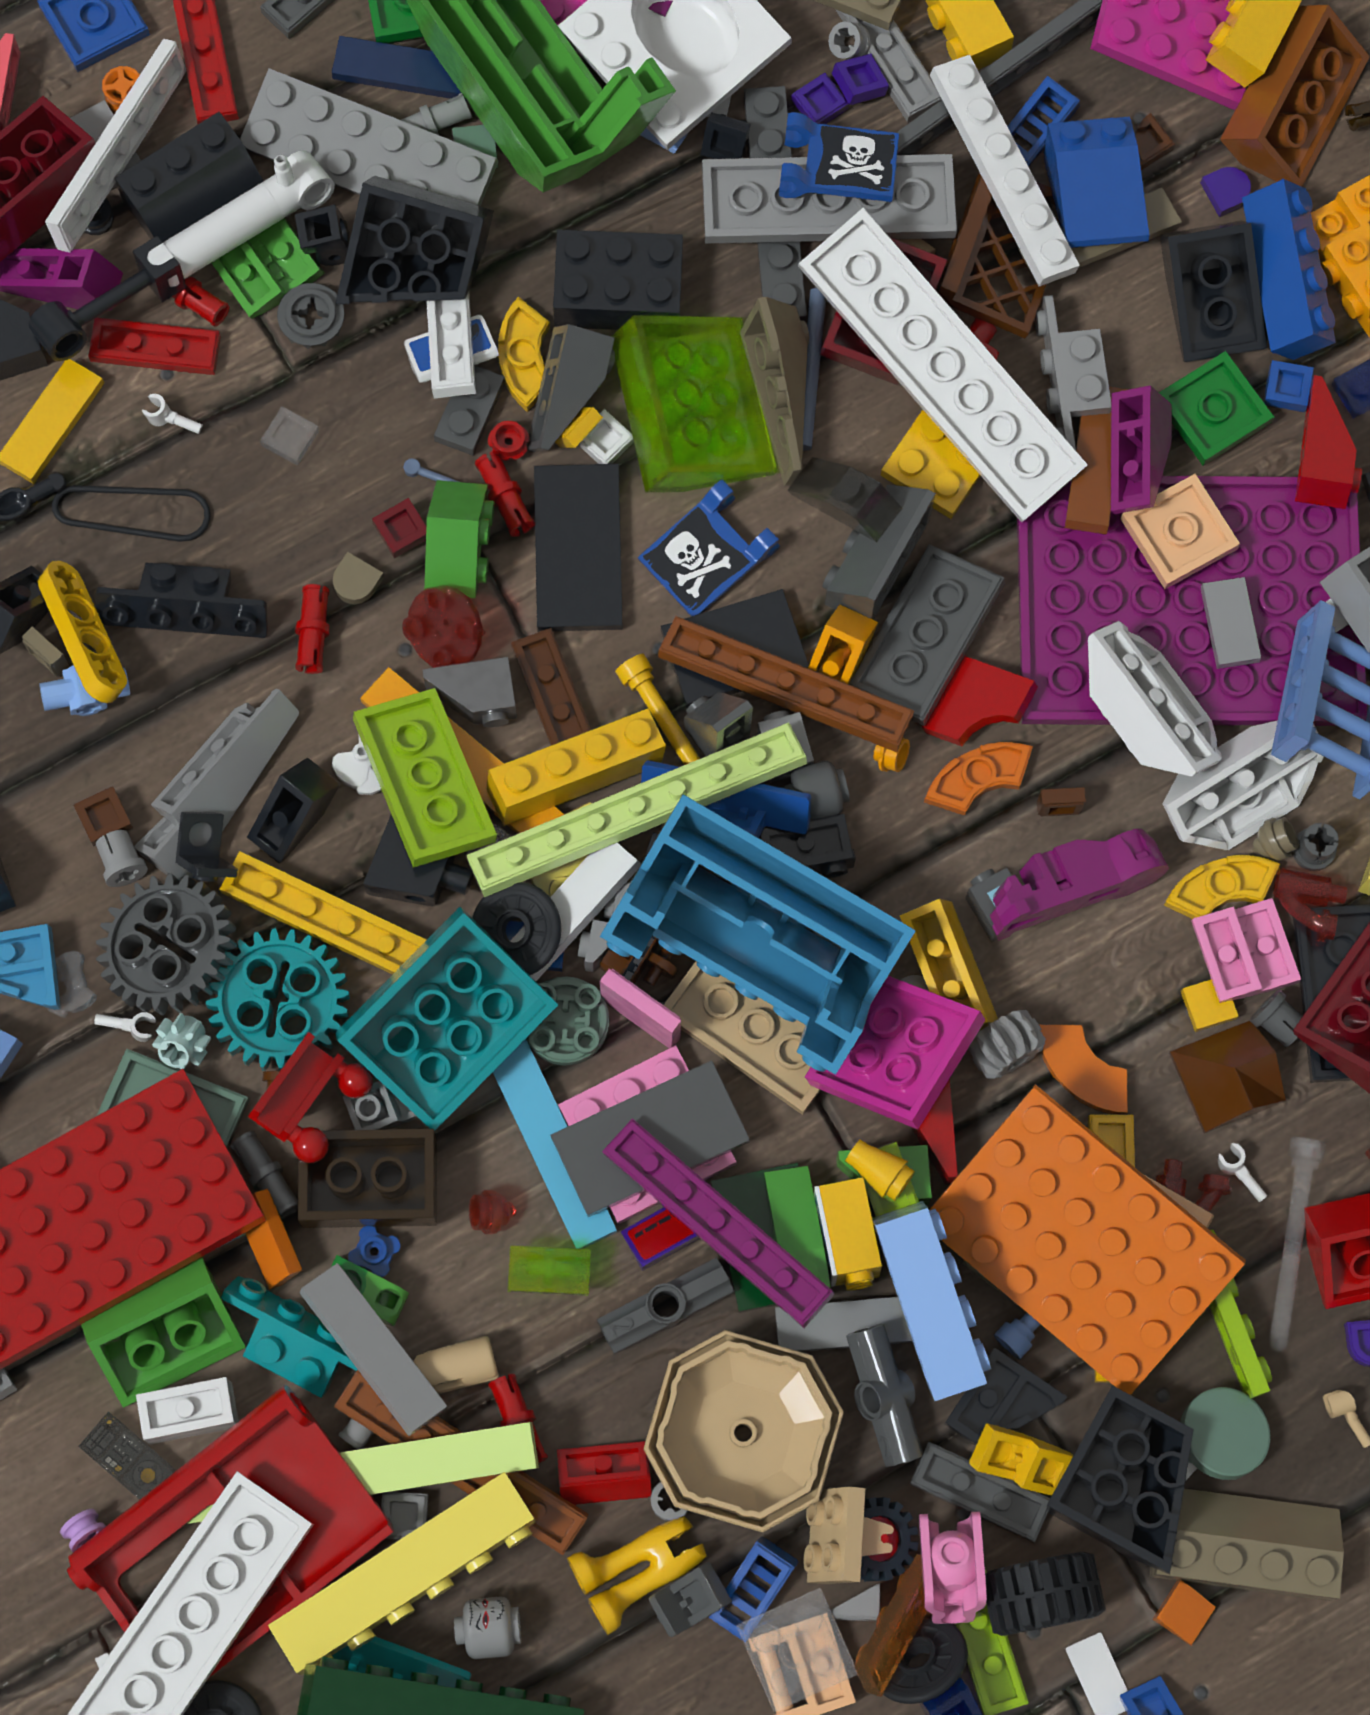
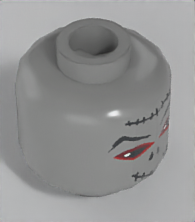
M501 1596L468 1600L463 1607V1616L454 1617L456 1645L465 1644L468 1656L473 1659L509 1656L514 1650V1644H521L519 1607H511L510 1601Z

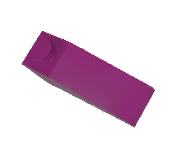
M16 248L0 262V292L48 303L59 301L65 307L79 309L120 284L123 272L94 249H73L69 253L58 249Z
M1151 385L1112 393L1111 512L1113 514L1152 508L1156 501L1172 443V404Z

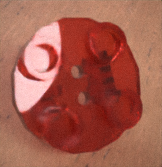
M447 585L430 587L417 595L409 608L408 617L404 619L402 624L404 636L411 641L419 657L432 666V668L471 662L482 645V636L486 633L483 630L479 612L471 599L458 588Z

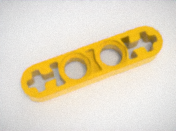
M52 561L38 579L41 594L83 687L94 699L104 703H111L117 699L127 685L128 680L80 574L66 562ZM68 610L76 613L82 620L74 617ZM83 643L90 645L97 653L89 650Z

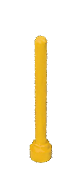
M638 654L628 659L615 670L624 687L629 686L633 692L638 691L684 765L700 759L653 685L652 680L654 677L651 673L653 667L645 654Z

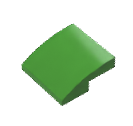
M286 217L211 262L251 319L278 306L284 295L294 287L313 283L325 274L311 253L305 255L301 250L298 234Z

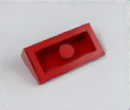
M646 1441L557 1449L561 1497L574 1505L651 1497L649 1459L643 1450Z

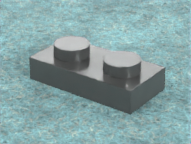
M475 365L476 394L450 397L434 434L435 442L472 456L476 452L505 385V376Z

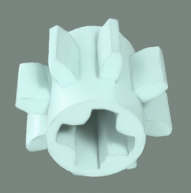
M179 1013L174 1022L164 1018L156 1030L158 1036L152 1046L158 1049V1055L163 1063L173 1068H180L181 1070L185 1069L189 1061L194 1065H200L207 1054L205 1048L210 1042L211 1037L205 1035V1028L201 1021Z

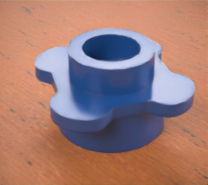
M365 1226L359 1231L360 1240L356 1248L349 1252L348 1260L358 1266H363L382 1278L389 1273V1264L393 1259V1254L400 1251V1242L395 1236L386 1237L377 1233L375 1227ZM374 1247L379 1250L376 1256L370 1254V1250Z

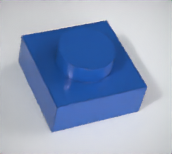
M1272 360L1269 366L1264 404L1305 412L1308 406L1314 367Z

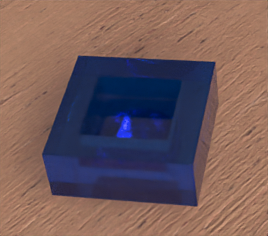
M1370 359L1334 378L1331 384L1353 419L1370 410Z

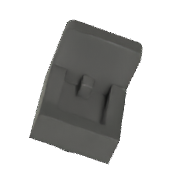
M710 1562L696 1568L670 1586L649 1597V1602L656 1612L658 1620L662 1623L670 1637H674L698 1624L732 1602Z

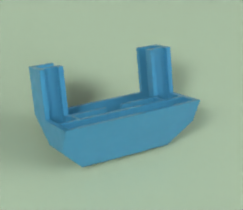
M683 794L600 937L607 941V946L615 953L623 957H630L632 955L639 960L652 935L659 939L658 943L667 951L676 955L684 953L696 960L697 966L706 974L713 977H719L720 975L735 983L736 990L742 995L753 1000H757L759 997L774 1006V1012L783 1019L790 1022L798 1020L805 1024L796 1052L803 1055V1061L813 1069L821 1072L828 1070L836 1075L864 1029L873 999L916 930ZM701 864L707 869L713 871L719 876L730 881L731 885L716 877L715 875L709 873L708 871L704 870L703 868L699 867L698 865ZM808 927V928L812 929L813 931L817 932L818 934L824 936L825 938L829 939L830 941H832V942L836 943L837 945L841 946V948L839 949L838 947L832 945L831 943H829V942H827L826 940L820 938L819 936L815 935L814 933L808 931L806 928Z

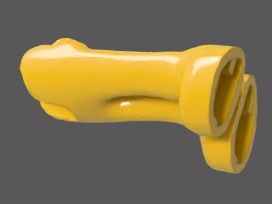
M686 1516L662 1523L627 1545L604 1556L594 1558L583 1552H578L567 1557L572 1572L585 1595L598 1589L604 1583L643 1561L650 1562V1566L637 1575L588 1598L594 1614L607 1635L615 1632L621 1626L623 1612L631 1604L648 1593L685 1575L707 1557L703 1543L682 1551L675 1558L667 1545L669 1541L677 1540L682 1534L693 1528V1525Z

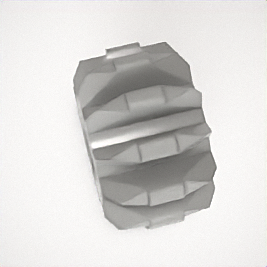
M1027 1010L1012 1011L1006 1016H1001L998 1020L989 1023L986 1028L980 1030L969 1046V1051L973 1056L972 1060L979 1071L982 1070L987 1079L1001 1078L1009 1072L1012 1073L1015 1069L1024 1066L1026 1062L1035 1058L1036 1054L1043 1050L1046 1039L1041 1032L1042 1028Z

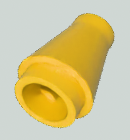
M861 1139L855 1144L845 1160L882 1198L887 1195L894 1201L898 1199L915 1173L913 1169L907 1166V1160L871 1146Z

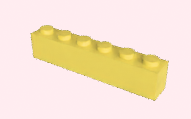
M503 1472L269 1624L268 1627L295 1672L303 1675L306 1664L320 1666L321 1657L333 1658L332 1655L347 1645L351 1651L360 1648L375 1637L372 1629L384 1621L388 1620L391 1626L400 1622L415 1611L411 1604L427 1594L430 1600L443 1594L454 1586L450 1578L462 1570L467 1569L469 1574H472L483 1568L493 1560L490 1552L502 1544L506 1543L509 1549L518 1545L532 1535L529 1527L535 1524L536 1521L506 1473Z

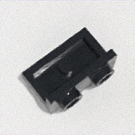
M845 814L811 820L806 834L768 827L764 828L759 836L762 841L819 874L822 873V876L825 878L843 876L848 873L849 868H854L856 856L854 849L851 848Z

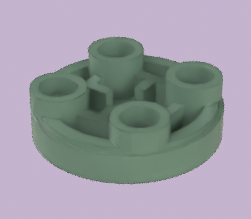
M557 977L539 983L558 1003V1006L526 1038L531 1050L543 1060L556 1065H574L588 1060L600 1050L609 1031V1012L600 991L593 984L574 977Z
M1227 1387L1209 1389L1194 1398L1182 1414L1180 1422L1194 1429L1188 1463H1192L1200 1471L1211 1477L1222 1480L1240 1479L1256 1469L1268 1453L1270 1428L1267 1418L1260 1406L1253 1399H1250V1396L1239 1390Z

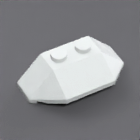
M1120 621L1097 630L1088 637L1090 697L1141 765L1192 777L1217 764L1222 759L1221 753L1217 749V738L1212 720L1160 651L1140 636L1129 632L1128 627Z
M1277 721L1251 726L1217 747L1222 756V759L1217 764L1192 777L1178 774L1162 804L1179 840L1230 850L1257 833L1259 828L1263 826L1264 821L1272 817L1278 820L1297 808L1313 780L1318 762L1321 763L1324 756L1307 748L1304 751H1298L1287 762H1284L1271 755Z

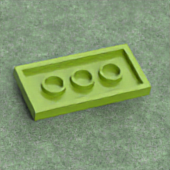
M436 688L354 711V724L413 868L496 842L497 833Z

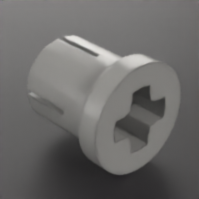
M112 831L96 841V847L105 867L103 877L109 887H121L131 884L147 873L146 863L144 859L138 857L128 831Z

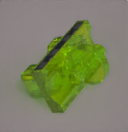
M510 1246L508 1292L589 1296L591 1249Z

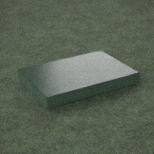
M126 1049L96 1116L176 1073L179 1069ZM186 1072L228 1149L249 1103V1098Z

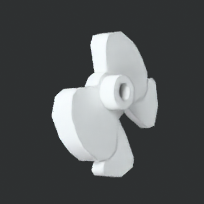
M359 736V744L355 745L352 751L338 753L333 757L332 768L338 779L345 785L357 789L359 795H373L381 791Z

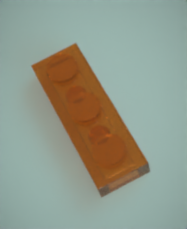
M916 1554L909 1569H905L906 1571L900 1575L897 1591L889 1605L883 1607L880 1611L874 1633L869 1642L862 1645L856 1656L855 1670L865 1692L882 1697L928 1612L925 1609L922 1559L919 1554Z

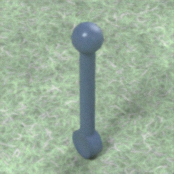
M413 458L406 460L403 466L405 474L409 477L420 475L434 481L460 482L421 467L418 460Z

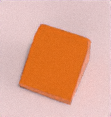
M1178 1580L1158 1609L1153 1620L1191 1646L1216 1606L1187 1583Z

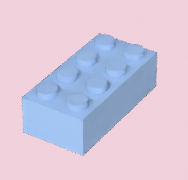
M921 1201L872 1218L928 1388L934 1401L987 1384L983 1372L991 1370L990 1362L980 1339L972 1340L969 1328L977 1326L965 1295L957 1296L954 1284L960 1283L962 1280L954 1257L950 1252L943 1254L939 1241L946 1239L947 1236L939 1213L936 1209L928 1210V1207Z

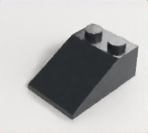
M1241 220L1160 234L1165 277L1183 362L1217 357L1225 351L1228 355L1266 349L1267 344L1251 223Z

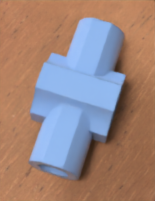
M74 665L62 670L63 679L39 683L44 711L69 707L71 715L88 716L107 709V703L100 702L87 693ZM128 681L126 687L117 698L130 696Z

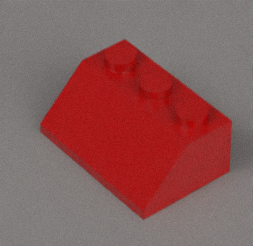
M1370 1193L1305 1207L1307 1246L1325 1309L1370 1300Z

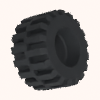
M1076 1552L994 1569L985 1574L986 1604L994 1634L1006 1636L1098 1617L1106 1610L1094 1554Z

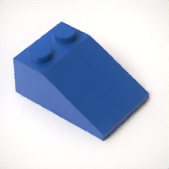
M1130 116L1048 123L1044 163L1061 230L1070 248L1149 241V227L1138 144Z

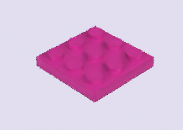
M888 976L870 1005L861 1035L837 1074L835 1075L828 1070L821 1072L810 1067L805 1078L810 1086L918 1130L985 1022V1018L979 1010Z

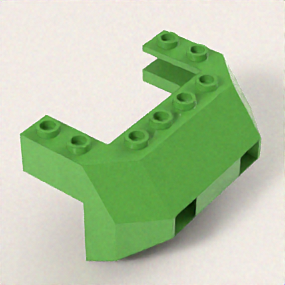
M406 0L427 45L519 176L543 193L580 178L636 140L676 92L653 57L646 59L635 74L629 66L618 70L602 89L540 0H497V2L496 0Z

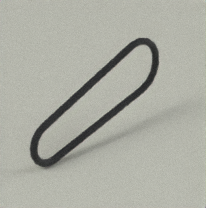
M67 486L62 492L54 496L52 502V512L56 519L66 525L179 542L191 541L201 536L207 529L211 519L210 507L206 500L197 492L187 489ZM69 492L189 496L195 498L202 505L204 520L197 531L189 535H175L71 520L61 515L58 504L60 499Z

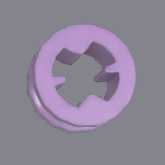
M87 1509L76 1514L61 1528L60 1533L64 1539H71L69 1548L72 1552L106 1527L103 1522L97 1523L99 1515L96 1510Z

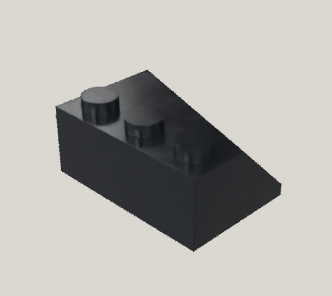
M378 176L371 177L362 184L335 304H350L351 302L382 303L399 300L435 301L465 299L485 251L494 210Z
M1112 1385L1047 1504L1049 1514L1133 1560L1170 1574L1194 1429Z

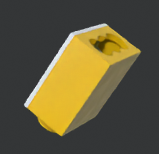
M864 1178L814 1187V1198L831 1287L845 1284L847 1291H853L873 1286L872 1281L874 1278H879L882 1265Z

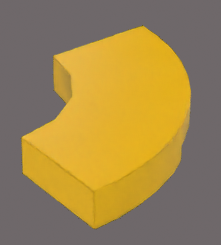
M517 297L507 311L500 328L498 358L501 374L505 376L507 389L516 402L528 412L538 399L545 367L541 356V346L543 338L550 329V321L521 298Z
M1233 855L1200 865L1184 876L1174 887L1164 906L1194 919L1210 914L1226 903L1238 901L1261 902L1266 896L1280 863L1257 856Z

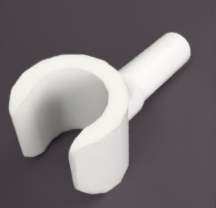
M150 394L148 396L154 405L160 407L155 413H149L142 409L143 414L152 425L176 424L200 434L203 424L172 411L159 394Z
M141 1012L135 1015L133 1019L96 1014L94 1024L129 1031L137 1041L146 1042L153 1035L139 1033L135 1026L140 1021L156 1023V1019L147 1012Z
M1231 1143L1230 1149L1239 1158V1162L1235 1164L1227 1163L1219 1153L1218 1166L1220 1170L1228 1175H1236L1258 1202H1261L1268 1195L1244 1165L1246 1157L1244 1149L1239 1144Z

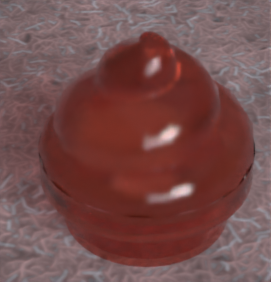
M483 1190L481 1194L473 1195L470 1199L469 1220L473 1230H481L486 1235L497 1234L502 1226H506L511 1217L517 1214L515 1206L495 1190Z

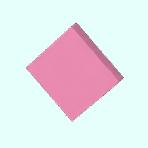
M608 969L600 980V993L605 1002L666 1047L671 1048L675 1046L681 1037V1018L614 969Z

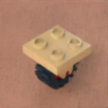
M840 1487L823 1489L819 1502L806 1509V1520L808 1525H810L809 1545L805 1549L803 1558L804 1569L807 1572V1583L836 1584L860 1582V1580H864V1582L887 1581L893 1579V1576L902 1575L906 1571L903 1566L911 1565L915 1559L909 1555V1552L918 1550L919 1542H911V1535L918 1534L917 1526L909 1527L907 1523L914 1518L910 1512H901L904 1506L899 1502H890V1498H865V1488Z

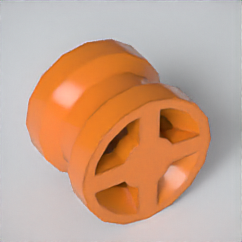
M118 66L106 73L102 81V90L107 105L113 114L116 113L140 76L131 67Z

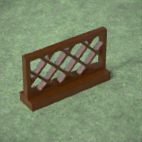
M978 172L960 220L956 237L953 239L946 258L947 262L936 287V292L949 306L1025 339L1030 332L1046 284L1039 286L1036 282L1034 285L1022 287L1014 271L1027 267L1024 259L1010 263L1001 246L1014 242L1015 239L1012 233L999 238L996 237L989 222L992 219L1001 217L1002 214L999 208L995 209L996 203L980 172ZM1037 182L1046 202L1055 205L1051 188ZM1055 218L1060 226L1059 218ZM985 236L987 242L982 243ZM992 249L1000 267L984 271L977 255ZM973 270L975 275L970 276L971 271ZM1004 274L1013 292L998 297L989 279ZM980 283L988 300L977 303L963 297L965 288ZM1032 294L1031 299L1029 301L1027 296ZM1018 300L1025 313L1023 322L1007 316L1002 304Z

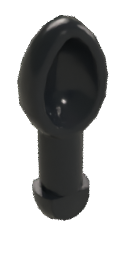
M53 472L47 474V478L25 489L11 487L1 491L0 521L17 520L26 515L33 503L55 492L59 494L67 486L66 477L60 472Z

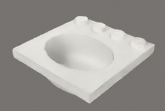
M587 0L561 22L558 27L571 46L606 84L618 70L629 66L635 74L646 59L653 57L676 92L646 128L668 150L792 44L790 35L757 0H669L673 2L665 17L648 8L653 3L668 0Z

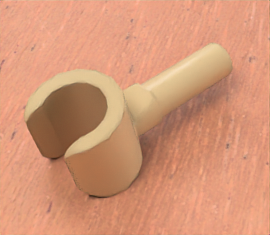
M1342 1390L1324 1394L1323 1401L1330 1418L1344 1415L1363 1448L1370 1446V1436L1355 1412L1356 1404L1353 1396L1349 1392Z

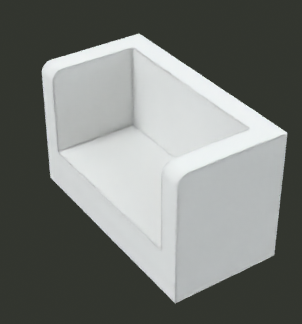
M227 1377L136 1395L143 1440L150 1445L227 1430L239 1421L233 1385Z

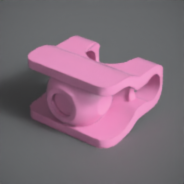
M971 1512L969 1518L958 1522L957 1531H944L940 1534L938 1523L930 1521L928 1514H919L925 1609L932 1613V1621L935 1624L973 1622L976 1612L985 1607L987 1600L980 1512Z

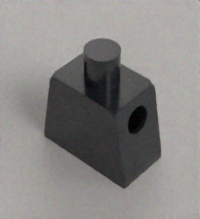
M391 814L363 884L366 893L371 896L426 906H436L443 887L466 895L474 874L471 869L453 863L456 855L413 868Z

